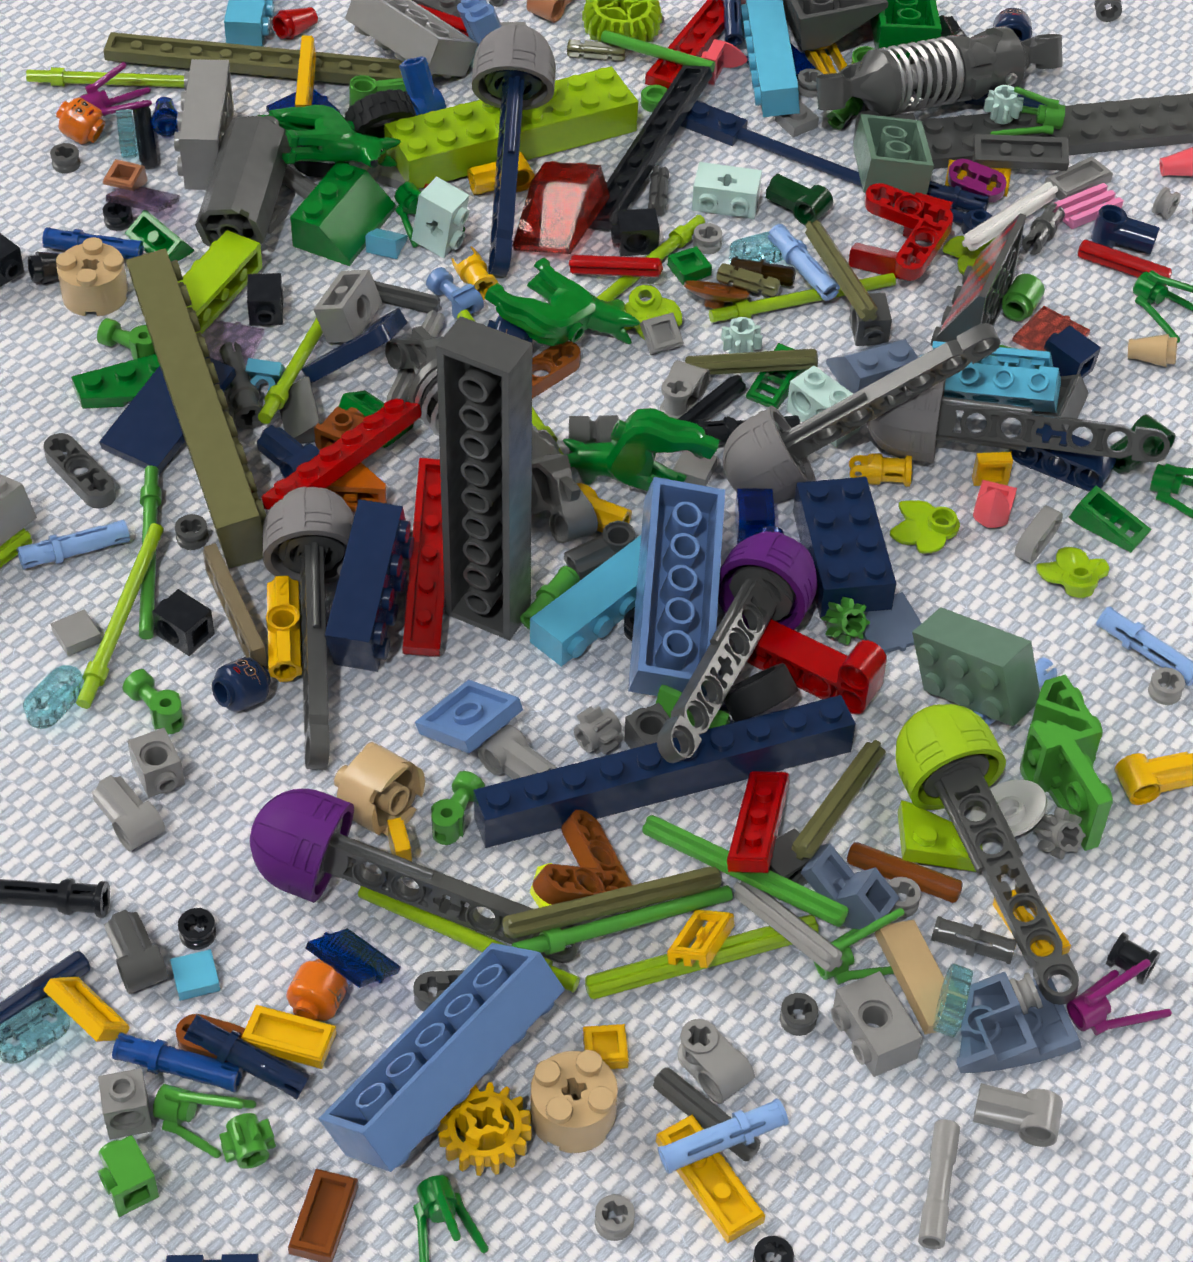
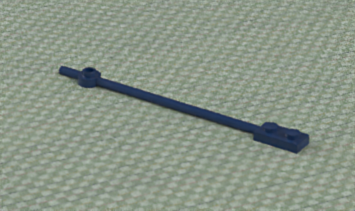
M696 101L681 124V127L733 146L738 140H742L862 187L859 172L747 129L748 120L704 102ZM953 208L951 210L953 213V223L962 226L963 234H966L992 217L990 213L983 209H975L967 213ZM1023 235L1020 247L1022 246L1023 239L1025 238V236Z

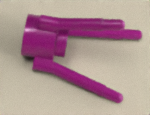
M125 62L113 68L95 83L85 86L87 93L80 96V98L99 108L103 113V117L152 105L151 100L112 106L150 93L151 89L149 87L111 99L108 98L105 90L98 91L101 86L126 68L127 64Z
M1145 959L1121 975H1119L1117 970H1112L1085 992L1069 1001L1067 1011L1074 1025L1081 1031L1091 1028L1097 1036L1109 1029L1170 1017L1172 1011L1170 1009H1163L1106 1020L1107 1015L1111 1013V1005L1106 996L1151 965L1150 960Z

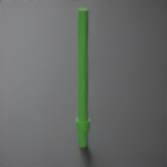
M147 466L145 468L144 486L140 489V504L143 506L142 543L152 523L157 524L158 507L162 503V490L158 486L159 469L156 466ZM156 551L140 587L139 637L145 640L151 639L154 636L152 611L155 609Z
M726 885L561 930L558 927L540 932L539 936L512 943V947L540 953L544 952L546 955L564 951L567 945L692 912L696 909L699 910L732 900L733 894L731 888Z

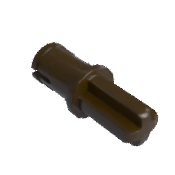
M733 257L730 265L735 266V270L742 268L762 274L764 279H767L768 276L776 278L780 281V285L792 286L795 281L796 272L794 267L767 263L766 259H761L759 262Z

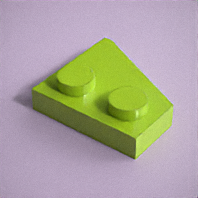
M901 800L897 814L902 860L976 872L951 821L923 808H918L908 801Z

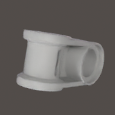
M676 360L667 378L662 383L661 391L664 395V400L660 406V411L669 417L680 418L703 397L708 386L710 371Z
M693 1019L682 1027L680 1034L681 1044L677 1053L678 1061L714 1102L722 1104L755 1078L754 1070L748 1059L739 1050L735 1049L712 1023L703 1019Z

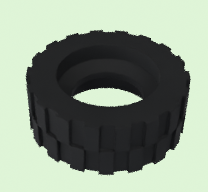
M388 89L369 94L356 101L344 114V118L347 121L353 122L357 133L377 138H385L384 124L417 116L410 96L406 91L403 92L400 89Z

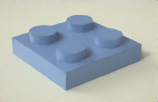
M468 679L416 720L415 724L420 735L470 754L473 750L482 746L483 742L500 728L508 725L510 720L523 711L519 697Z

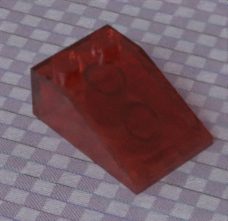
M557 161L544 162L531 180L512 245L514 251L571 254L610 197L601 165L583 162L576 164L559 163Z

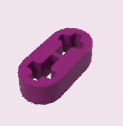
M963 158L955 160L949 166L947 180L951 187L955 188L957 185L963 187L962 190L988 196L989 202H996L1003 197L1007 182L1001 172ZM962 170L966 171L967 176H964L962 180L957 178V174H960ZM991 181L996 182V187L992 191L986 189Z

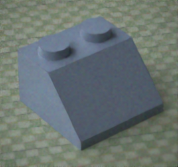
M903 339L831 357L826 360V364L839 384L854 394L919 357L907 340Z

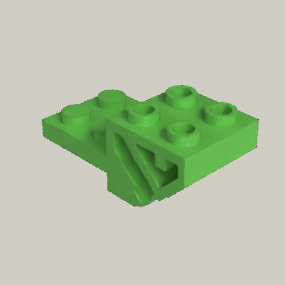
M1065 674L1045 680L1042 686L1022 755L1020 772L1024 780L1032 781L1038 784L1044 792H1049L1057 807L1069 810V814L1082 818L1079 826L1082 828L1083 833L1086 834V837L1083 838L1081 846L1084 851L1099 847L1109 811L1113 804V797L1109 787L1100 781L1093 768L1100 739L1103 735L1101 723L1096 716H1092L1084 704L1082 693L1077 687L1072 685Z

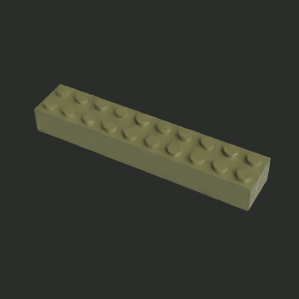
M166 248L127 259L126 263L228 569L262 559L263 525L266 512L262 500L258 497L257 487L252 472L249 471L243 446L239 443L238 433L233 418L229 414L224 392L219 384H217L219 379L213 362L211 363L210 358H206L210 357L205 338L201 332L195 333L201 331L195 310L193 311L192 307H186L192 305L187 287L183 282H177L183 280L178 261H170Z

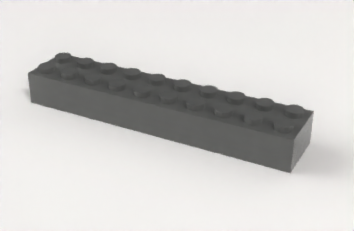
M460 316L436 345L445 614L510 641L522 624L520 616L531 605L532 343Z

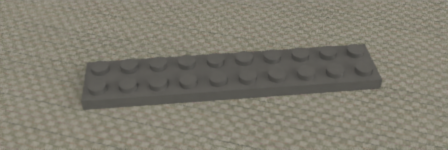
M1193 93L1065 106V117L1061 130L1054 129L1053 135L1037 133L1017 136L1068 138L1069 155L1193 143ZM1021 112L1019 119L1013 118L1008 124L995 123L990 119V113L920 120L923 124L933 160V169L948 168L949 160L963 158L973 161L974 134H990L992 131L1041 126V124L1036 123L1037 115Z

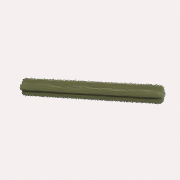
M874 740L872 743H865L793 842L792 850L797 853V859L803 861L805 858L811 859L884 758L886 751L881 747L880 741Z

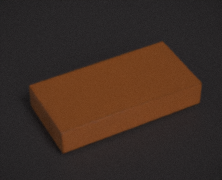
M315 1169L288 1245L290 1255L319 1262H333L359 1186L357 1178Z

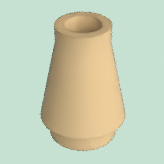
M1169 334L1129 339L1128 359H1136L1167 367V364L1176 363V337H1169Z

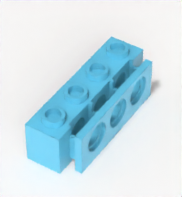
M933 341L932 348L935 349L946 342ZM999 347L991 355L974 364L971 362L965 369L947 378L945 381L944 397L1032 408V411L1056 413L1061 377L1059 368L1053 367L1051 352Z

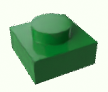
M697 246L668 255L667 265L682 285H684L685 281H697L712 274V265Z

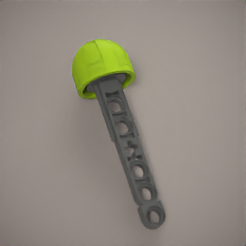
M955 704L928 706L910 717L897 737L896 764L905 789L912 803L918 808L925 810L946 809L976 872L983 873L1026 963L1033 968V977L1042 995L1053 1004H1068L1069 1001L1076 997L1078 992V973L1068 953L1062 955V941L1020 859L1023 853L989 788L1003 773L1006 759L989 726L975 712ZM978 806L983 808L987 815L980 821H971L965 817L964 812L969 807ZM986 839H996L1001 842L1003 849L997 854H987L980 848V845ZM1007 874L1010 878H1015V891L1017 894L1013 897L1009 884L1006 881L1001 882V875ZM1019 906H1030L1036 911L1037 916L1032 921L1022 922L1016 919L1013 914L1014 910ZM1037 940H1046L1053 945L1054 951L1048 956L1041 957L1035 955L1031 951L1030 946ZM1054 975H1064L1069 978L1072 986L1065 992H1056L1049 987L1048 980Z

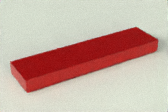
M750 772L727 857L728 872H769L789 788V773Z

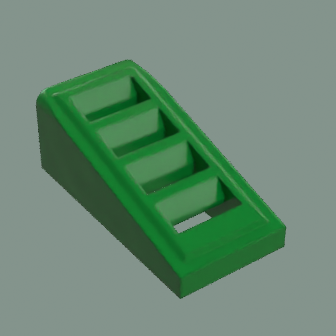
M778 343L774 351L795 349ZM808 369L760 372L747 392L746 399L766 407L774 406L778 409L788 397L790 381ZM777 373V374H780V375H782V376H785L786 378H785V379H781V378L776 377V376H774V375ZM770 381L772 383L779 385L780 387L779 389H777L775 387L767 385V383ZM761 390H764L771 394H774L775 396L773 398H770L768 396L760 394Z
M1097 485L1078 503L1068 517L1081 527L1130 553L1152 530ZM1117 523V524L1121 525L1122 527L1119 529V528H1118L1117 526H1115L1114 524ZM1128 530L1135 533L1131 538L1125 534Z

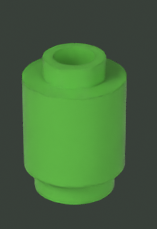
M1020 274L1015 278L1002 300V310L1009 319L1022 321L1032 315L1045 293L1041 280L1031 274Z

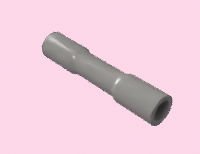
M938 1120L934 1124L930 1152L931 1168L918 1243L929 1249H941L945 1246L952 1169L956 1162L960 1126L951 1120Z

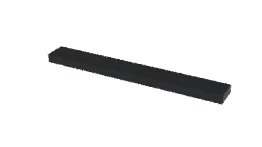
M683 65L583 218L585 228L611 230V224H617V210H627L713 75L710 67Z

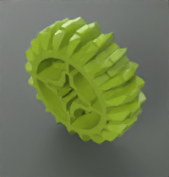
M586 0L584 11H582V21H584L585 33L590 35V40L601 42V35L604 30L641 41L652 42L654 36L659 33L662 13L659 0Z

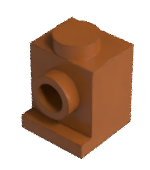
M336 407L322 424L317 423L314 427L316 447L321 450L332 445L333 441L340 439L344 432L352 430L362 423L364 415L353 407L347 410Z

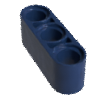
M1044 424L1043 428H1037L1036 433L1042 434L1043 441H1049L1051 435L1061 436L1059 444H1067L1065 431L1052 430L1051 426ZM1072 434V440L1076 445L1086 446L1090 443V441ZM1028 446L1026 451L1009 449L1013 460L1020 465L1086 491H1091L1096 485L1102 488L1116 464V458Z

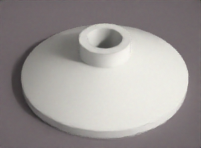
M1010 780L990 788L1014 837L1033 828L1046 812L1048 803L1046 794L1038 784L1032 781ZM973 806L970 820L980 821L985 818L987 813L983 808Z

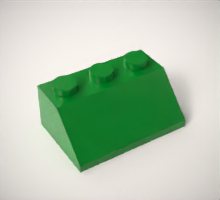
M344 162L335 163L290 216L293 247L350 266L366 247L365 236L367 233L377 228L380 229L395 211L396 204L367 170Z

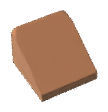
M115 159L103 179V184L134 191L145 185L148 181L145 166Z

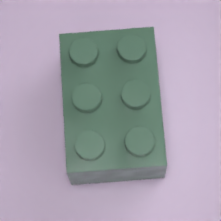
M860 114L853 150L863 193H866L870 185L883 183L913 195L916 192L927 195L934 164L922 121Z
M942 607L912 632L924 691L1010 726H1014L1036 706L1040 690L1032 641Z

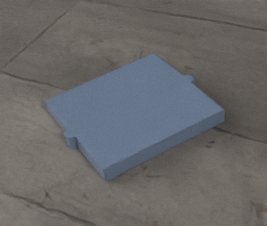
M903 592L894 595L892 610L863 612L866 619L870 621V624L866 625L862 633L864 639L875 642L885 653L896 650L905 651L906 647L914 645L912 632L922 623Z

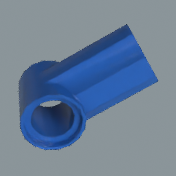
M420 56L403 61L399 67L416 115L445 109L444 97L434 86L426 57Z

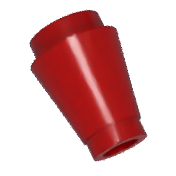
M312 7L280 10L273 17L272 25L274 32L279 38L291 40L312 25H315L318 22V16Z

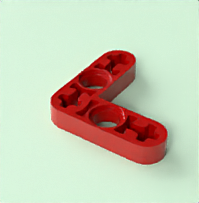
M883 183L870 185L865 193L864 204L867 211L913 230L897 253L895 273L903 280L912 281L919 279L951 233L953 213L945 206ZM904 207H912L916 209L917 212L913 214H906L902 212L900 209ZM927 239L932 242V245L924 247L918 245L916 241ZM913 256H915V257H916V263H912V264L909 266L910 262H911L912 259H913Z

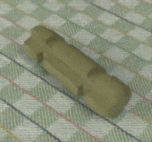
M570 39L567 44L568 57L579 58L580 55H584V59L608 60L609 57L612 58V61L620 62L625 59V48L611 46L604 42L585 40V43H581V40Z
M722 263L717 271V281L727 285L732 282L734 287L757 294L759 291H762V295L767 297L777 296L780 290V281L769 276L767 279H764V275L742 268L735 270L733 265Z

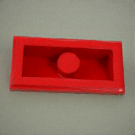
M857 242L851 247L848 262L850 267L882 275L894 273L895 278L901 279L895 273V261L898 252ZM913 256V259H912V261L910 262L909 266H910L912 263H916V257H915V256Z

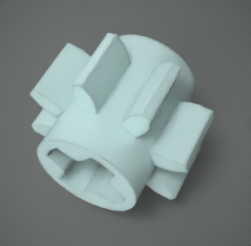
M1000 85L994 91L989 90L988 98L985 99L984 111L991 112L990 119L995 123L1008 124L1013 118L1019 119L1024 98L1017 97L1018 93L1014 92V87Z
M747 317L731 319L730 327H722L721 340L723 341V351L728 350L730 354L753 352V348L761 349L763 338L760 335L761 326H755L754 321Z

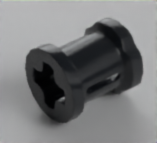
M1123 932L1113 945L1107 957L1106 965L1110 967L1116 965L1127 971L1145 959L1150 960L1151 965L1136 976L1137 982L1143 985L1152 973L1159 959L1160 952L1157 950L1151 952L1130 941L1129 935Z

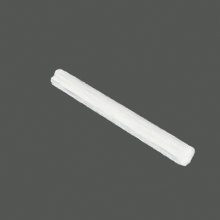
M1051 182L1042 184L964 234L963 247H968L970 251H975L998 236L1020 213L1027 217L1055 199L1058 187L1053 186Z

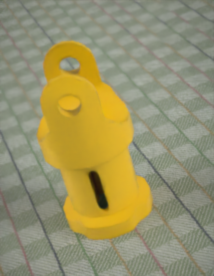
M470 246L474 253L473 255L464 259L459 264H456L453 258H451V261L461 280L474 285L483 300H485L484 297L489 287L497 284L498 281L492 274H488L485 261L476 249Z
M873 453L867 456L856 455L849 461V467L851 468L849 474L851 478L867 477L868 483L871 485H880L881 482H897L910 487L912 456L906 455L905 458L883 457L879 453ZM855 461H860L861 464H860V465H855L854 462H855ZM856 472L862 473L860 476L855 475Z

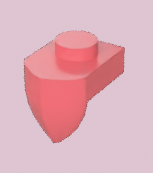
M717 39L713 40L709 50L703 51L701 58L715 62V68L712 72L713 76L708 82L713 85L723 67H738L748 61V58L739 48L726 41Z
M982 480L974 507V519L987 528H998L1007 525L1017 488Z

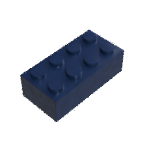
M867 477L797 482L793 514L800 542L809 551L814 561L817 575V589L814 597L820 619L826 615L829 609L828 603L832 602L841 605L842 597L852 598L854 604L865 605L866 609L864 612L892 610L897 583Z
M358 500L325 631V638L334 665L378 672L381 659L386 660L388 657L390 638L387 637L389 625L394 626L397 620L398 604H395L397 592H403L406 571L403 570L405 559H411L414 549V537L409 536L411 524L410 521H406L403 506Z

